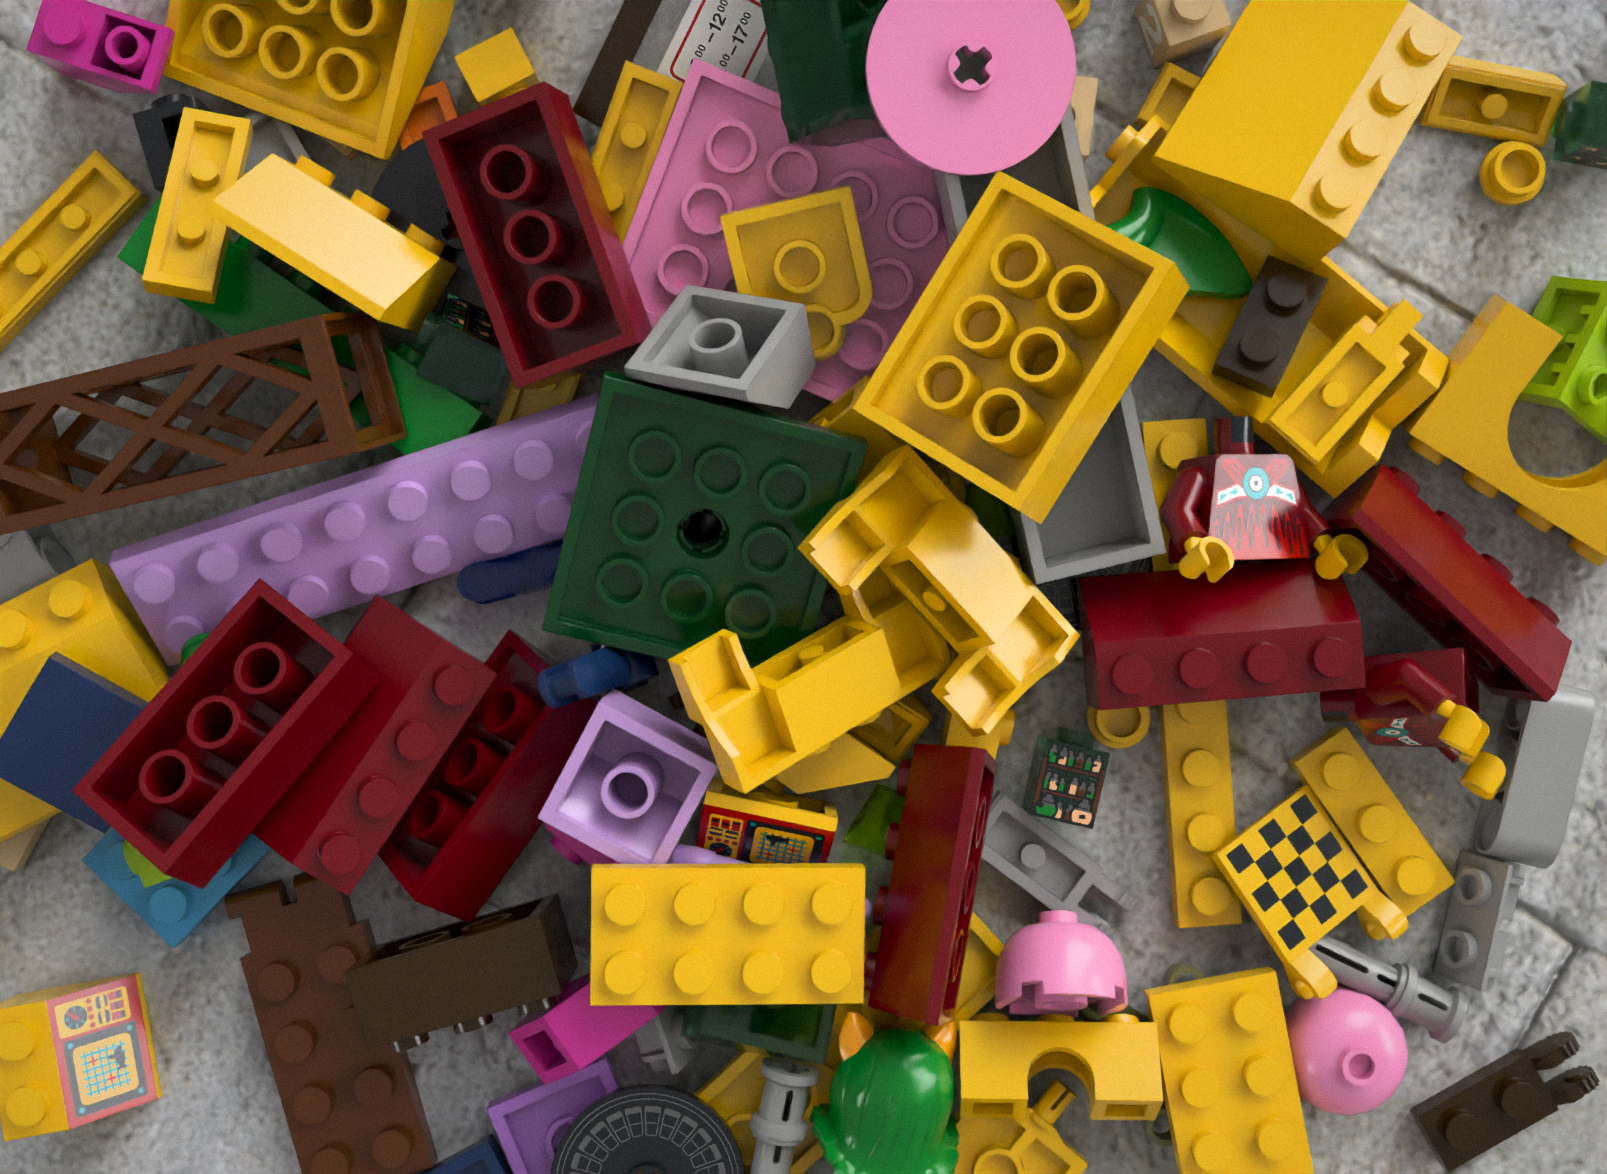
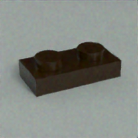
M1268 255L1215 361L1212 374L1272 399L1329 279Z

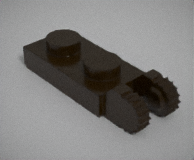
M1560 1031L1556 1034L1553 1033L1551 1036H1546L1544 1040H1539L1524 1050L1516 1048L1412 1107L1410 1110L1411 1114L1444 1169L1448 1172L1454 1170L1559 1110L1557 1105L1574 1103L1583 1098L1585 1094H1590L1592 1090L1596 1089V1086H1599L1598 1082L1600 1081L1591 1066L1587 1067V1065L1572 1067V1069L1566 1070L1565 1073L1559 1074L1545 1083L1537 1072L1539 1070L1555 1068L1562 1064L1564 1060L1576 1055L1580 1045L1572 1032Z

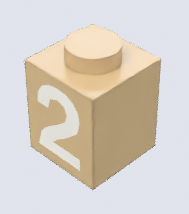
M1139 0L1133 11L1154 70L1163 67L1166 62L1175 63L1214 49L1232 26L1224 0Z

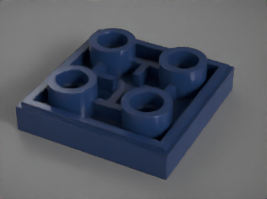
M56 651L46 660L0 738V778L106 834L111 826L72 792V789L149 702Z

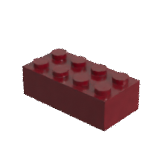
M543 81L422 131V136L515 389H541L635 353L652 331V327L568 95Z
M259 578L72 789V792L163 874L204 889L384 677Z

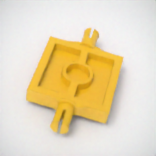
M1055 1077L1054 1082L1034 1106L1027 1103L1025 1119L960 1118V1111H958L953 1118L957 1121L956 1128L960 1134L959 1144L956 1148L959 1154V1161L953 1174H1082L1089 1165L1085 1156L1061 1138L1053 1124L1077 1095L1071 1088Z

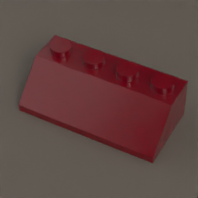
M1384 464L1373 466L1322 511L1320 515L1335 530V537L1340 534H1349L1361 540L1366 546L1368 560L1360 570L1444 649L1464 648L1475 678L1493 695L1548 702L1555 695L1572 641L1556 627L1560 622L1558 616L1541 601L1533 597L1526 599L1509 583L1513 579V575L1500 561L1485 553L1478 554L1463 539L1467 532L1456 519L1442 510L1434 512L1417 496L1420 492L1418 484L1407 473L1395 466H1390L1389 468Z
M1317 558L1236 564L1216 583H1211L1208 580L1205 571L1196 579H1188L1181 575L1179 569L1076 578L1087 706L1098 710L1367 688L1361 621L1342 574L1337 579H1324L1316 571L1315 561Z
M378 594L374 596L342 644L384 678L251 832L292 865L348 896L498 674L483 661Z
M510 629L485 662L486 665L498 673L377 853L413 901L468 923H471L544 822L537 817L598 702L602 699L597 694L583 700L579 699L557 709L549 707L540 694L538 677L541 671L559 665V663Z
M915 744L912 759H902L897 779V796L905 797L901 823L891 822L885 846V859L894 861L889 887L880 886L873 913L874 925L882 926L877 952L869 951L867 953L864 963V991L870 992L868 1007L937 1026L954 1021L998 763L986 749L966 746Z

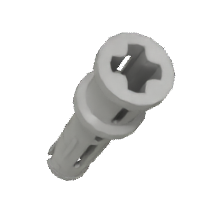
M1324 935L1308 948L1330 969L1338 983L1355 991L1368 994L1390 1010L1395 1019L1401 1016L1428 1029L1430 1038L1446 1043L1455 1036L1461 1027L1468 1007V996L1465 991L1454 986L1444 989L1419 977L1417 969L1407 963H1395L1389 966L1327 935ZM1269 943V951L1276 954V952Z
M766 1057L762 1059L760 1073L765 1077L760 1108L752 1113L750 1120L751 1133L757 1138L750 1174H789L794 1146L800 1145L807 1136L808 1124L803 1120L809 1087L817 1084L819 1070L807 1062L794 1058Z

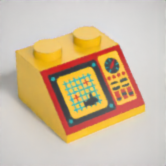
M713 777L706 790L696 847L715 851L718 855L748 863H827L838 823L836 804L783 791L781 794H778L769 788L759 786L743 794L725 784L722 778Z
M140 972L16 994L0 1002V1120L4 1142L70 1130L151 1102L162 1096Z

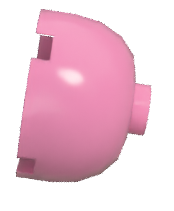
M1051 910L1039 913L1038 924L1027 925L1018 929L1006 940L997 959L994 979L995 1007L1001 1009L1009 1004L1010 1014L1039 1017L1045 1014L1060 1013L1075 1018L1078 1017V1010L1086 1008L1091 1003H1097L1098 1015L1115 1013L1124 1010L1128 1006L1127 979L1123 959L1115 944L1096 927L1077 923V913Z
M1337 982L1336 989L1325 999H1317L1314 996L1307 1000L1298 998L1290 1005L1287 1012L1283 1009L1300 1098L1321 1111L1344 1116L1371 1112L1392 1098L1405 1077L1409 1053L1403 1029L1390 1010L1381 1002L1368 994L1355 991Z

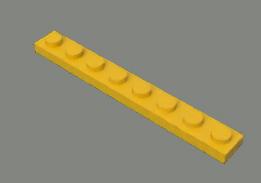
M1206 418L1150 421L1139 424L1167 552L1151 557L1148 572L1179 569V563L1169 564L1170 535L1160 517L1159 509L1177 474V467L1181 460L1208 456ZM1226 700L1158 705L1173 924L1178 928L1242 924L1241 900L1210 856L1236 836Z

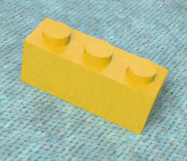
M272 153L215 197L205 211L378 321L420 333L459 267L440 255L446 246L444 242L412 223L406 233L385 221L391 209L358 189L354 191L351 198L343 195L331 187L336 175L302 154L297 162L293 164Z

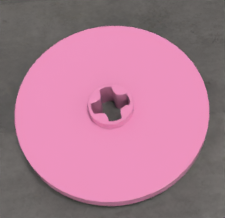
M888 0L878 15L869 38L865 60L866 87L871 106L881 127L893 143L910 158L930 169L958 176L986 175L1004 170L1026 159L1049 139L1060 124L1069 106L1075 83L1076 56L1073 37L1068 22L1055 0ZM962 51L969 58L975 56L978 52L984 56L987 63L980 71L982 78L985 80L984 84L979 85L972 78L961 84L956 79L954 72L960 66L959 59L955 55L956 53Z

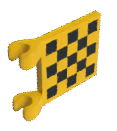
M1307 784L1298 787L1210 855L1282 961L1290 986L1297 996L1304 1000L1311 999L1313 996L1317 999H1325L1336 989L1337 980L1333 973L1308 948L1356 910L1363 931L1374 941L1382 940L1384 937L1390 940L1397 939L1408 928V920L1403 912L1378 890Z

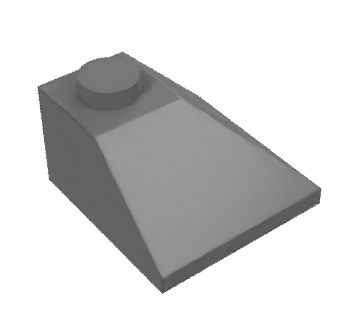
M686 284L624 366L626 377L629 379L789 409L815 370L816 362L805 304Z

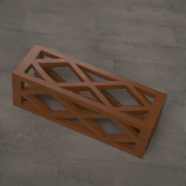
M362 310L320 314L0 393V535L347 456L407 438L406 427L377 320ZM347 335L356 368L336 361L331 337ZM301 344L303 350L294 347V345ZM274 358L308 369L310 377L271 364ZM223 366L237 371L207 406L192 402L196 395ZM191 371L171 394L141 384L142 382ZM256 378L301 393L269 428L225 413ZM342 381L348 384L344 387ZM98 393L95 398L89 396ZM363 394L372 426L355 430L350 407ZM123 395L158 409L151 417H147L114 404ZM318 404L320 410L318 417L298 438L289 436L295 427ZM63 406L80 412L81 414L59 438L53 418L56 411ZM178 415L193 420L185 430L170 425ZM100 420L136 432L111 461L75 449ZM214 427L256 443L248 451H244L204 437V435ZM325 434L327 435L328 439L319 441ZM156 440L170 444V447L146 473L131 469ZM189 452L223 463L168 476ZM68 465L98 476L86 489L73 484ZM117 483L126 485L124 487L113 489Z

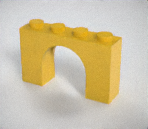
M1493 294L1447 356L1450 362L1439 389L1400 422L1407 432L1412 435L1407 445L1436 465L1440 466L1447 457L1462 466L1466 471L1460 478L1483 495L1494 499L1499 491L1513 498L1520 503L1514 512L1539 530L1548 533L1551 527L1556 525L1572 535L1573 538L1567 545L1582 557L1601 567L1607 560V458L1591 469L1579 474L1564 477L1542 476L1520 467L1511 453L1508 442V421L1516 399L1564 336L1500 296Z

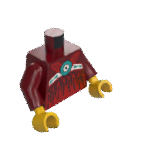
M1239 416L1214 419L1215 455L1181 460L1177 467V474L1159 509L1160 517L1170 535L1169 564L1179 563L1181 575L1188 579H1196L1205 571L1208 580L1211 583H1216L1233 567L1234 562L1310 558V552H1318L1320 555L1315 561V568L1322 578L1328 580L1337 579L1344 570L1348 574H1356L1368 560L1366 546L1361 540L1349 534H1340L1335 537V530L1313 507L1296 476L1294 461L1287 454H1254L1253 417Z
M1464 648L1365 656L1367 688L1320 692V710L1323 722H1356L1368 742L1377 746L1436 747L1452 763L1461 760L1469 765L1460 782L1470 792L1485 800H1492L1504 782L1506 767L1503 761L1491 753L1480 751L1489 736L1490 729L1488 724L1480 719L1479 685Z

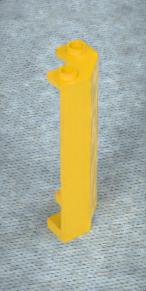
M1155 114L1140 132L1131 125H1128L1104 155L1113 163L1112 166L1090 191L1095 220L1106 226L1126 216L1135 189L1141 187L1157 188L1183 199L1202 213L1231 244L1244 264L1253 284L1268 255L1329 279L1305 329L1304 340L1300 348L1293 354L1272 399L1212 374L1215 361L1248 294L1241 299L1184 296L1153 348L1236 417H1253V431L1280 454L1289 455L1299 470L1335 499L1379 461L1392 430L1439 389L1450 359L1412 329L1399 343L1409 352V355L1402 362L1405 367L1320 462L1314 466H1309L1268 430L1262 422L1349 325L1356 323L1364 315H1367L1373 322H1376L1388 307L1327 256H1324L1315 265L1309 267L1151 163L1150 159L1171 127L1158 115Z

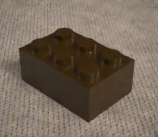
M555 893L475 916L471 923L462 920L378 944L347 969L345 976L366 1049L389 1044L391 1052H400L427 1042L430 1039L428 1032L453 1025L455 1034H462L492 1023L494 1021L493 1013L517 1007L519 1015H529L552 1007L557 1003L556 995L562 994L577 969L578 962L559 895Z

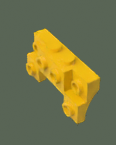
M908 443L887 453L848 498L837 502L797 547L842 596L855 592L877 566L880 567L959 653L931 692L973 737L988 735L1006 711L1031 686L1062 662L1080 637V634L1022 571L1019 561L1011 553L999 546L981 526L975 512L954 496Z
M879 566L874 569L855 592L844 596L838 592L845 613L844 616L752 669L745 657L737 634L726 629L718 631L668 659L688 717L703 725L725 784L746 794L801 759L813 757L828 749L832 740L855 726L873 722L882 714L883 709L944 673L953 663L946 639Z

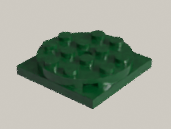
M605 371L545 611L542 631L668 660L718 631L726 629L737 634L751 669L813 634L828 580L797 547L837 502L848 498L855 491L868 446L866 438L768 413L754 405L736 399L698 395L655 383L629 379L624 375ZM708 509L720 520L721 529L712 540L696 542L685 534L683 523L686 522L690 515Z

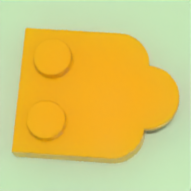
M846 184L720 214L738 293L805 304L815 361L828 359L837 353L846 338V324L858 320L867 311L872 299V284L850 185Z

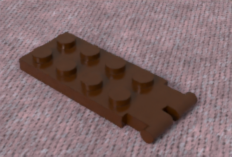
M307 872L294 875L293 885L297 900L291 902L286 886L281 879L226 895L224 898L226 912L232 920L241 917L251 952L241 957L240 961L302 1174H412L434 1167L438 1156L407 1050L391 1052L389 1044L366 1049L345 976L347 969L376 946L369 918L356 921L349 896Z

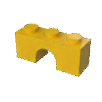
M982 1013L973 1016L971 1021H959L960 1118L1025 1119L1028 1103V1082L1035 1074L1042 1070L1059 1068L1073 1073L1084 1084L1089 1098L1090 1120L1156 1121L1163 1103L1157 1022H1139L1136 1016L1129 1014L1108 1015L1101 1018L1100 1022H1074L1072 1016L1060 1013L1041 1015L1036 1018V1021H1010V1018L1004 1014Z

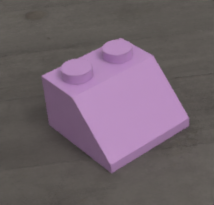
M612 688L598 702L537 818L621 864H666L718 769L709 741Z

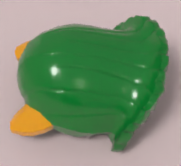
M847 1011L841 1021L838 1033L842 1058L836 1065L832 1076L829 1103H820L819 1106H813L810 1116L811 1130L814 1137L819 1139V1145L824 1151L823 1156L826 1162L833 1166L834 1174H953L959 1161V1154L956 1148L960 1137L956 1128L957 1121L950 1115L956 1096L952 1060L957 1046V1030L953 1021L939 1026L926 1023L920 1029L903 1026L872 1027L862 1014L856 1011Z

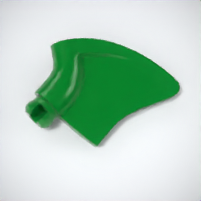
M1152 187L1137 188L1133 191L1127 215L1106 225V227L1175 262L1190 286L1185 296L1241 299L1250 292L1253 286L1244 264L1223 234L1192 205L1171 193Z

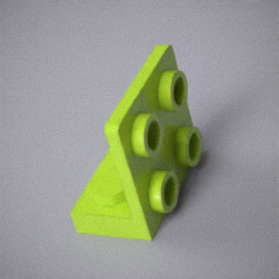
M1551 276L1532 317L1564 337L1516 400L1563 409L1607 446V281Z

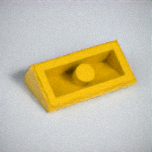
M1452 55L1421 109L1419 123L1424 126L1503 141H1519L1534 147L1544 148L1568 86L1553 74Z

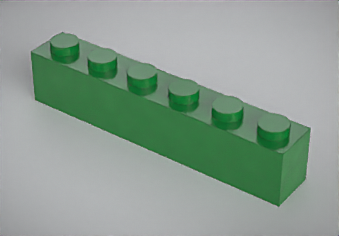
M160 194L117 257L141 275L144 273L162 194ZM240 235L235 243L229 240L215 304L177 298L231 336L320 314L336 313L321 302L328 291L295 269L288 279L269 267L275 255L243 235ZM347 305L343 312L356 310ZM347 335L331 337L336 361L356 368ZM401 341L393 351L383 345L408 435L407 438L389 443L403 454L408 455L485 430L490 426L493 419L478 410L485 400L483 397L454 377H452L446 387L426 374L432 362ZM301 344L294 345V347L303 350ZM274 358L271 362L274 365L310 377L308 369ZM342 381L343 386L345 387L348 383ZM362 394L350 407L352 419L366 428L372 425Z

